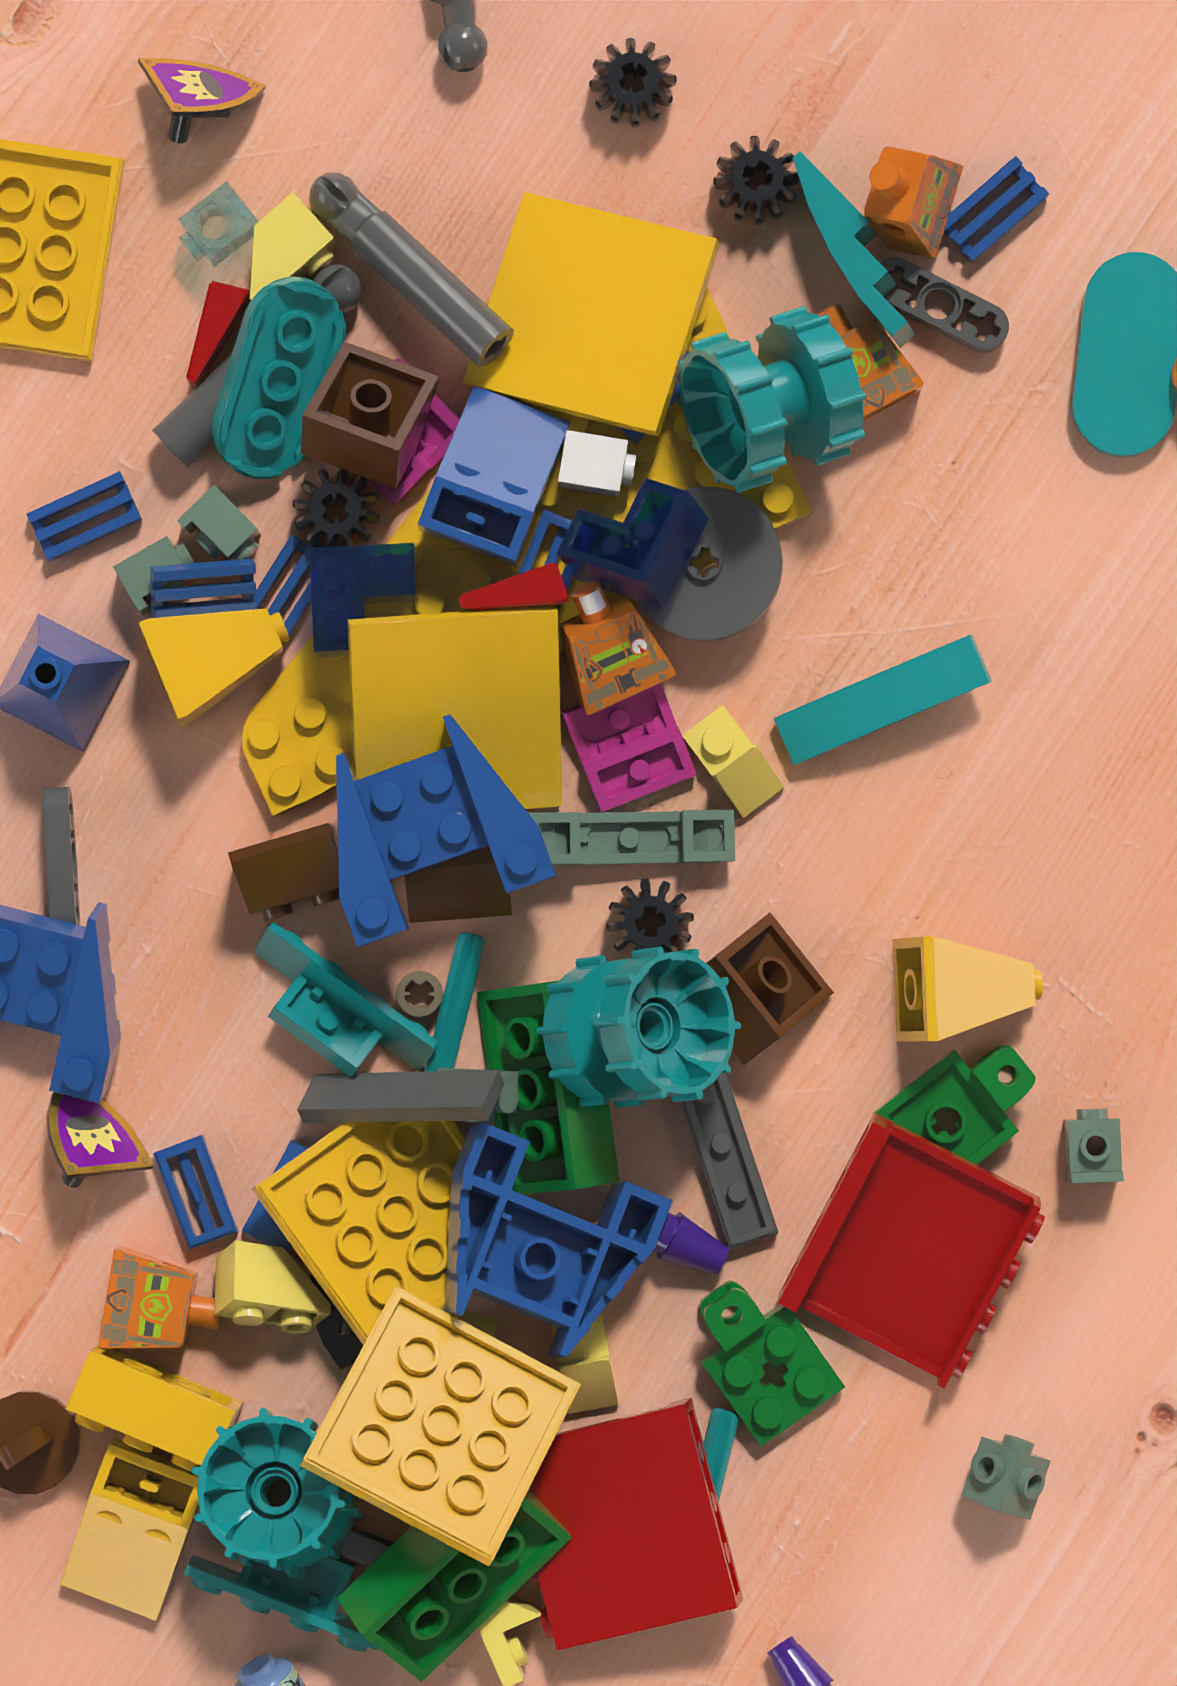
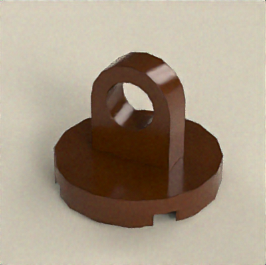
M18 1391L0 1399L1 1488L15 1494H39L56 1487L72 1471L79 1454L80 1430L77 1423L74 1422L73 1413L66 1410V1406L58 1398L41 1392Z

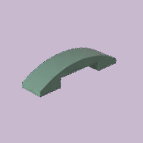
M734 810L529 813L539 826L552 865L735 861Z

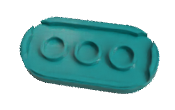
M1128 252L1107 260L1095 271L1084 292L1071 412L1078 431L1088 441L1087 443L1098 452L1108 456L1132 457L1152 448L1166 435L1175 415L1177 391L1172 382V368L1177 358V272L1166 261L1155 255L1143 252Z
M286 277L266 285L250 301L241 323L214 412L212 436L215 447L223 460L235 471L249 478L271 479L282 475V471L287 470L291 465L295 467L305 458L306 455L301 454L302 415L345 339L346 323L336 299L327 289L313 280L302 277Z

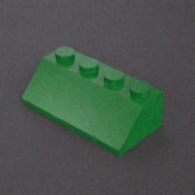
M559 981L477 992L487 1070L518 1072V1103L516 1113H495L494 1125L496 1128L530 1141L512 1187V1191L522 1195L576 1190L620 1182L609 1103L606 1105L580 1107L579 1097L566 1089L558 1078H549V1072L552 1068L545 1052L543 1035H538L536 1029L543 1026L544 1011L550 996L547 985L558 983Z
M528 1489L490 1566L411 1526L337 1599L365 1639L422 1682L557 1553L572 1536Z

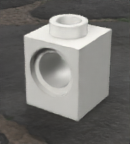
M566 430L558 487L619 497L621 484L632 485L636 455L627 454L628 440Z

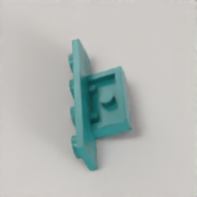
M271 923L254 952L293 981L269 1013L268 1017L350 1077L354 1075L377 1043L415 1071L418 1070L420 1072L439 1045L438 1041L431 1037L423 1026L405 1018L390 1007L379 994L368 991L346 975L338 964L324 959L305 945L302 939L295 933L283 929L276 923Z
M192 1555L187 1563L184 1574L194 1578L192 1584L205 1592L220 1595L222 1590L242 1597L240 1603L253 1611L268 1614L272 1609L290 1616L289 1623L301 1630L317 1633L320 1628L338 1635L337 1641L352 1650L366 1652L367 1647L378 1650L376 1646L360 1634L348 1615L337 1611L340 1605L337 1598L347 1587L356 1564L341 1557L335 1559L328 1556L314 1565L298 1569L297 1577L287 1575L284 1569L278 1571L258 1562H255L252 1567L243 1565L241 1573L196 1555Z

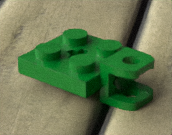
M1009 1045L999 1046L991 1050L971 1067H968L955 1049H953L874 1112L977 1165L1019 1132L1004 1112L1031 1090L1036 1077L1018 1053ZM1006 1065L1014 1066V1078L1009 1082L999 1081V1070ZM942 1108L945 1112H950L955 1109L960 1116L955 1120L958 1130L954 1134L949 1135L945 1130L939 1133L933 1131L931 1126L937 1121L934 1116L936 1110Z
M733 1280L726 1281L700 1300L699 1308L701 1315L721 1345L700 1361L760 1446L769 1442L845 1388L792 1310L779 1304L763 1315L748 1292ZM727 1307H736L732 1315L722 1316L724 1309ZM769 1361L775 1367L783 1363L787 1368L782 1374L784 1381L777 1386L773 1383L763 1385L760 1382V1379L765 1375L762 1366Z

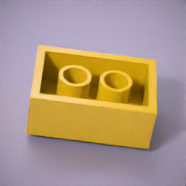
M97 1345L89 1351L66 1410L76 1413L74 1422L93 1431L103 1433L105 1427H110L124 1433L122 1441L131 1447L148 1453L152 1452L153 1447L173 1454L172 1463L191 1471L193 1467H201L207 1451L219 1437V1434L216 1432L217 1427L222 1426L225 1429H229L234 1426L243 1401L116 1348L105 1349L99 1348Z

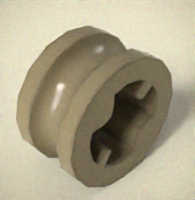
M415 971L402 978L398 984L396 996L398 1004L403 1011L411 1016L423 1017L432 1014L438 1009L442 1002L443 990L439 980L431 973ZM413 980L419 985L428 981L433 986L434 992L429 993V995L434 996V1000L428 1007L421 1003L412 1007L406 1001L405 996L411 995L410 992H405L406 987Z

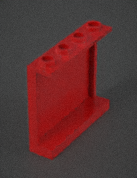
M874 1112L779 1292L778 1304L794 1312H797L799 1306L938 1377L937 1385L945 1389L951 1376L959 1379L964 1373L973 1353L967 1346L975 1331L984 1334L997 1308V1306L991 1304V1301L999 1286L1008 1289L1016 1276L1021 1261L1015 1259V1256L1023 1241L1032 1244L1042 1227L1045 1216L1039 1213L1041 1209L1040 1197Z
M692 1397L671 1402L667 1407L556 1433L529 1490L572 1536L530 1578L534 1588L541 1587L545 1607L540 1608L541 1623L545 1636L547 1638H554L557 1651L738 1608L744 1598Z

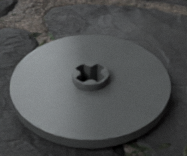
M693 487L676 492L660 501L646 514L637 527L628 555L630 585L643 611L665 631L693 641L726 639L741 633L756 623L774 601L783 572L781 544L777 532L765 513L743 495L719 487ZM703 551H710L713 560L719 562L718 568L709 569L707 577H700V571L692 566L693 559H701Z

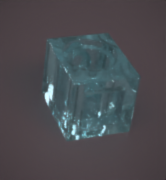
M226 181L178 218L182 228L186 231L179 239L197 262L206 257L212 266L216 267L254 237V225L259 221ZM222 216L230 221L229 231L224 237L209 239L203 235V226L211 217Z

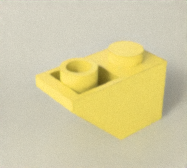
M294 192L288 195L254 225L250 300L263 287L273 281L286 277H303L307 272L311 277H314L319 270L328 266L334 259V255L331 253L337 247L334 237Z
M235 1240L216 1256L214 1316L232 1318L233 1323L240 1326H257L262 1323L280 1325L281 1330L284 1332L299 1334L311 1331L312 1328L331 1314V1304L284 1248Z

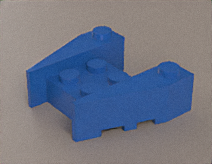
M450 714L444 716L443 719L453 746L356 780L347 755L344 753L336 755L339 898L357 947H363L410 930L392 880L489 846L507 894L557 877L539 826Z
M99 902L88 917L86 927L0 905V1020L60 1035L61 1039L49 1091L100 1103L111 1084L121 1040L120 1023L117 1020L114 996L116 994L115 977L112 974L109 951L110 932L107 904Z
M480 1122L470 1127L451 1177L445 1312L454 1317L464 1315L471 1294H477L558 1327L547 1357L552 1359L568 1357L589 1331L590 1326L600 1313L623 1289L626 1281L638 1266L644 1263L653 1252L673 1200L630 1182L623 1181L611 1186L597 1225L512 1191L530 1141Z

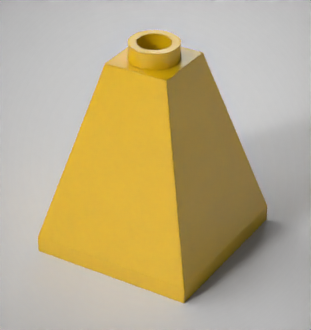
M267 608L148 618L138 622L142 638L180 729L191 725L283 651V643L290 641L280 613L277 612L269 615Z
M935 936L892 939L897 1041H939L1035 1006L1036 1000L1042 997V974L1039 969H1034L1033 963Z

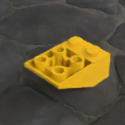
M113 1439L108 1445L89 1495L60 1585L157 1621L195 1521L194 1517L199 1510L197 1496L198 1476L189 1470L175 1465L171 1462V1458L155 1452H144L127 1445L121 1439Z

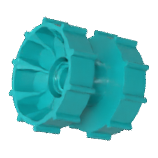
M801 306L771 316L769 318L771 325L762 334L756 335V341L759 344L758 358L751 350V344L748 340L740 342L739 340L729 339L727 332H722L692 342L690 344L692 351L686 355L685 359L677 362L680 369L681 399H678V404L683 409L686 425L693 441L691 446L693 450L697 449L703 462L712 472L715 483L722 481L725 484L734 486L736 492L740 493L772 482V473L780 466L787 464L784 456L785 441L791 447V454L793 456L801 455L805 458L813 459L815 466H819L850 455L849 447L856 443L858 439L866 436L862 429L864 417L863 400L866 399V394L861 390L858 374L851 357L853 351L851 347H846L840 335L830 324L828 314L819 316L808 313L806 307Z
M662 947L634 950L632 952L633 958L607 962L604 955L579 958L575 961V969L565 974L558 983L547 985L550 996L544 1011L543 1026L538 1027L536 1032L538 1035H543L545 1052L552 1068L549 1072V1078H558L566 1089L579 1097L580 1107L606 1105L609 1102H614L616 1108L641 1106L645 1104V1100L663 1099L666 1096H671L674 1102L699 1100L703 1098L702 1090L712 1084L720 1074L731 1072V1067L727 1063L733 1049L735 1030L741 1028V1023L734 1019L732 1003L725 987L729 983L728 978H720L708 964L698 958V949L664 953Z
M263 1407L259 1410V1416L243 1420L229 1429H225L222 1426L217 1427L216 1432L219 1434V1437L207 1451L201 1467H193L191 1472L198 1476L197 1496L200 1513L196 1514L194 1519L201 1524L207 1525L212 1534L226 1547L225 1557L237 1560L242 1555L240 1562L246 1566L252 1567L255 1562H258L278 1571L284 1569L285 1573L292 1577L298 1576V1569L314 1565L328 1556L335 1559L340 1558L341 1555L337 1549L349 1535L355 1519H363L364 1513L358 1510L359 1497L300 1466L317 1434L318 1424L311 1418H306L301 1423L287 1417L274 1416L271 1411ZM277 1480H287L291 1486L289 1500L280 1507L270 1506L267 1500L268 1488Z

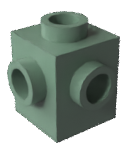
M1006 1433L1002 1442L981 1437L977 1451L971 1460V1468L961 1496L996 1511L1031 1520L1038 1497L1044 1488L1045 1477L1051 1461L1033 1454L1034 1443Z

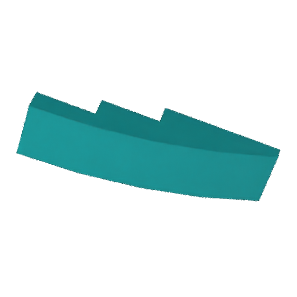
M799 151L793 157V161L808 207L830 253L865 307L901 348L915 333L909 323L883 297L896 283L889 272L865 248L877 235L869 221Z
M971 634L774 718V721L793 765H796L992 682Z

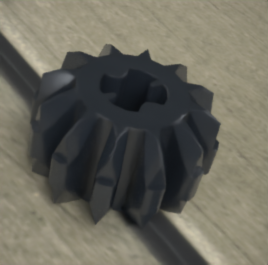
M627 38L626 53L621 54L614 44L606 47V53L611 63L602 59H595L593 70L603 77H596L590 80L589 89L596 93H603L595 101V107L598 111L605 110L614 105L610 118L612 123L618 124L624 112L631 113L630 124L631 127L636 128L640 126V112L644 111L647 117L655 122L660 117L655 103L662 106H671L673 96L664 89L675 86L677 78L674 74L662 73L671 63L668 55L660 56L653 61L651 60L655 52L654 43L649 41L644 46L642 53L635 52V39ZM633 73V79H636L638 74L643 77L641 91L632 93V87L629 88L628 92L623 89L624 75Z
M751 136L749 152L746 153L742 145L735 141L730 145V151L735 161L727 157L718 158L716 166L726 175L714 177L713 187L719 190H729L719 199L721 208L729 207L735 202L739 204L734 214L735 220L742 221L747 209L754 210L753 220L755 225H762L765 208L769 210L774 218L780 219L784 211L779 201L786 204L795 203L797 194L786 186H794L800 183L798 173L795 171H784L794 163V155L786 153L777 159L775 155L779 148V141L773 139L769 143L767 150L762 151L760 150L759 137ZM757 170L766 174L764 183L771 184L769 186L760 184L757 190L754 191L748 188L749 178H743V176L746 174L753 177Z
M340 468L337 473V483H331L326 469H321L318 471V476L323 484L322 487L317 489L307 480L301 484L302 489L312 499L311 501L301 498L294 499L293 507L298 511L309 512L310 514L298 518L294 524L297 530H306L316 526L306 539V543L310 547L317 545L326 536L324 546L327 555H334L337 540L341 539L348 554L355 552V545L350 536L356 533L365 542H369L372 539L371 533L361 524L362 522L378 524L380 522V515L374 511L363 509L376 504L379 498L376 492H369L358 496L367 485L365 477L359 476L350 486H347L349 471ZM339 499L346 501L345 510L348 518L341 523L338 518H335L334 523L326 521L329 516L325 508L326 504L331 500H334L336 505L339 504Z
M648 878L641 879L640 881L643 897L637 899L629 886H624L621 892L631 903L629 908L616 902H611L609 905L610 911L625 916L624 922H610L606 925L608 932L624 929L627 935L617 940L613 945L616 951L624 949L632 941L636 944L634 950L663 945L666 952L670 953L678 951L669 941L672 936L682 942L690 941L691 934L675 929L676 923H688L694 920V915L691 912L675 915L673 909L682 905L687 899L683 893L678 894L668 903L664 900L670 889V883L667 881H663L659 886L657 897L651 896V884ZM647 907L657 909L655 916L661 912L665 920V925L657 928L656 936L654 937L644 936L645 929L639 932L635 925V919L642 918L644 908Z

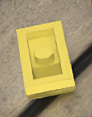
M723 705L682 735L683 740L742 818L746 817L784 788L756 744L753 745Z
M602 1312L568 1357L558 1359L559 1373L581 1384L567 1411L568 1414L618 1405ZM551 1325L554 1337L558 1327Z
M511 1596L478 1628L503 1686H512L523 1681L525 1671L522 1666L529 1663L528 1655L519 1635L516 1634L509 1637L507 1630L541 1615V1607Z

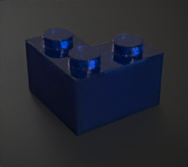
M645 478L623 523L578 509L556 554L577 580L585 583L599 582L603 589L665 609L709 519L690 492Z
M414 543L309 548L314 653L318 658L349 656L348 620L368 618V604L419 601L417 549Z

